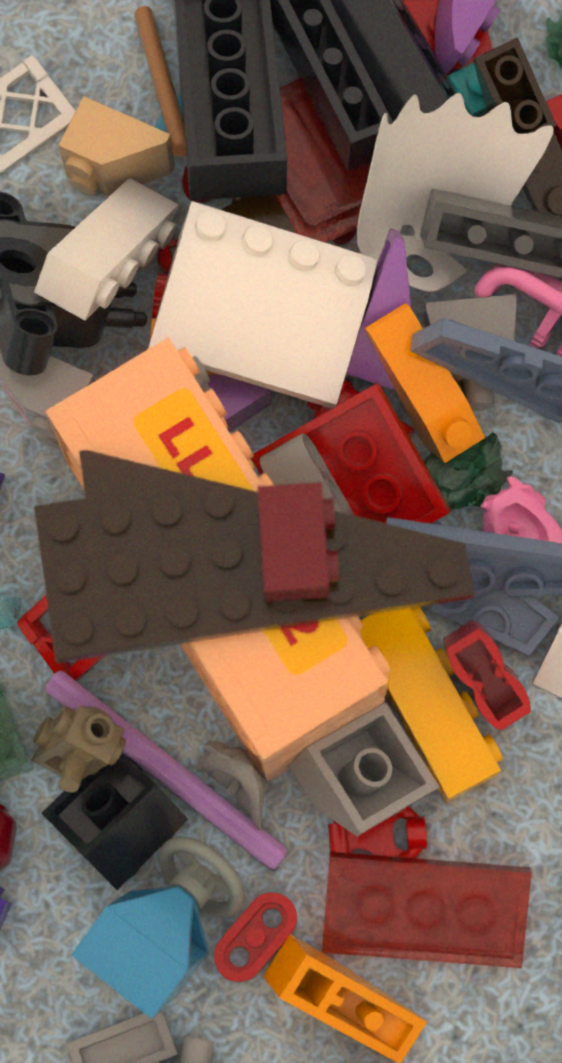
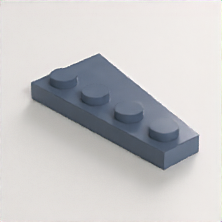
M445 318L412 335L411 352L553 421L562 423V356Z
M387 517L386 524L466 543L474 597H481L482 593L489 590L502 589L505 590L508 596L562 595V543Z
M436 520L435 522L431 523V524H436V525H443V524H442L440 521H438V520ZM504 589L489 590L482 593L481 597H473L472 599L421 606L462 626L474 620L490 633L493 640L529 657L560 620L558 615L534 596H508Z

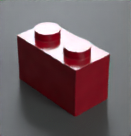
M322 482L257 486L265 602L329 597V582H339L337 550H327L325 530L335 529L333 497L323 498Z

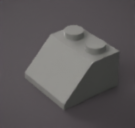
M386 702L307 746L289 764L290 769L314 807L357 837L439 788L436 780Z

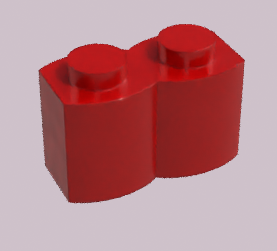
M471 620L443 638L444 649L453 671L464 684L471 688L472 695L481 714L493 727L502 731L531 712L530 701L522 683L515 672L503 663L501 653L495 641L481 624Z

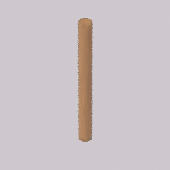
M141 6L135 10L134 16L167 133L171 135L172 152L175 156H185L186 142L183 117L153 12L150 7Z

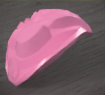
M507 477L506 480L508 481L509 488L500 490L497 495H487L480 505L484 511V532L562 543V529L546 511V499L538 491H535L531 485L523 484L515 477Z

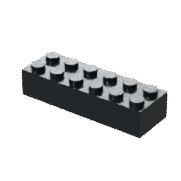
M173 0L190 200L287 194V153L270 0Z

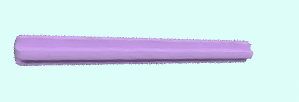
M59 670L48 681L45 687L46 692L63 706L65 705L73 710L81 705L84 707L92 706L108 713L113 723L124 729L121 736L126 739V744L122 751L123 754L267 868L274 870L285 858L288 850L283 844L264 829L258 831L254 822L64 671Z

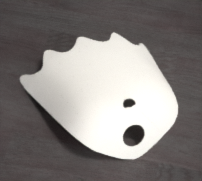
M460 93L454 94L441 107L430 113H423L420 110L418 97L413 95L392 124H388V115L384 113L376 139L359 214L357 244L360 254L378 259L389 229L392 228L400 232L402 226L411 225L414 229V235H402L405 242L406 258L410 255L423 257L431 264L433 273L429 277H420L412 273L407 267L409 286L425 292H435L453 283L467 272V269L447 252L424 248L420 236L431 188L511 206L543 156L553 135V126L547 125L532 133L518 134L512 127L509 103L499 104L482 117H473L467 112Z

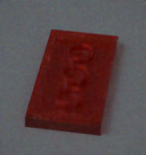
M330 852L322 953L522 968L532 874L531 868Z

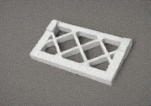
M33 55L26 58L21 64L0 78V136L1 130L29 133L28 138L4 155H0V175L65 130L76 112L40 65L38 59ZM28 74L36 83L35 95L8 92L10 87ZM41 91L45 94L46 97L40 96ZM7 99L33 102L30 127L3 123ZM39 103L53 105L60 115L42 128H36Z

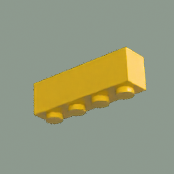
M414 607L375 613L360 620L363 628L360 630L362 634L361 639L365 646L369 649L375 645L391 669V672L388 673L389 680L386 695L420 757L439 785L438 790L444 801L448 803L498 776L501 769L497 763L503 760L502 754L492 736L487 734L482 737L473 719L479 717V714L469 694L465 690L458 694L449 676L455 674L450 665L445 651L442 648L434 650L427 638L426 633L431 631V627L421 608Z

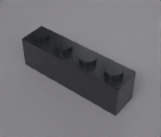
M270 0L273 26L346 170L349 171L372 162L376 139L384 113L388 115V124H392L393 121L331 1Z
M330 0L382 102L394 120L397 119L401 110L413 95L418 97L420 110L423 113H430L441 107L449 98L457 93L403 0Z

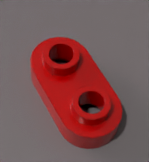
M275 892L264 893L253 900L215 947V966L223 977L233 982H246L259 974L282 947L289 934L292 935L296 928L297 913L293 903L286 896ZM275 909L281 913L282 922L278 927L268 928L264 925L262 918L267 910ZM237 947L245 948L249 953V960L242 967L234 966L230 961V953Z

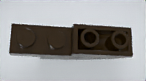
M513 38L473 59L488 113L501 103H509L512 127L518 134L532 133L547 125L557 126L518 38ZM553 131L543 156L521 189L524 190L533 211L562 217V149Z

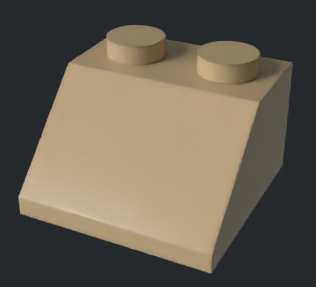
M83 96L58 145L66 177L70 179V185L90 196H94L96 191L110 196L129 178L140 184H145L171 175L175 168L174 155L171 148V135L85 96Z

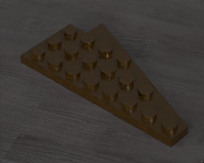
M89 450L79 451L86 498L34 506L54 654L57 663L472 599L474 597L466 543L334 511L335 529L325 530L327 550H337L339 582H329V597L265 602L258 492Z

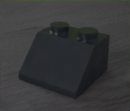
M121 753L118 760L112 766L108 764L95 775L90 774L83 778L76 792L63 791L42 812L44 817L116 890L129 878L133 877L140 867L167 840L171 839L176 831L188 820L164 792L123 753Z

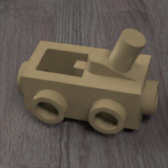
M64 705L54 719L47 716L38 727L33 738V742L38 747L31 761L61 776L59 786L64 791L76 792L83 778L90 774L95 775L101 768L108 764L112 766L118 760L126 744V739L121 737L124 729L114 724L111 716L99 708L81 705L73 710Z

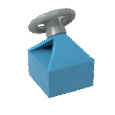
M189 837L171 838L162 845L159 851V866L168 883L167 887L131 890L107 905L71 954V956L151 1019L175 999L209 953L199 911L215 917H227L237 913L244 903V887L232 865L209 845ZM174 854L184 865L179 873L174 864ZM196 856L211 865L220 876L213 874L210 869L202 865ZM215 891L229 896V900L226 902H217L209 898Z

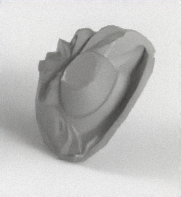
M206 742L204 747L208 752L195 765L196 771H205L227 789L226 793L229 796L235 797L248 812L258 831H260L263 823L262 807L264 805V797L268 791L266 778L255 767V762L249 759L247 750L237 747L230 748L221 742Z

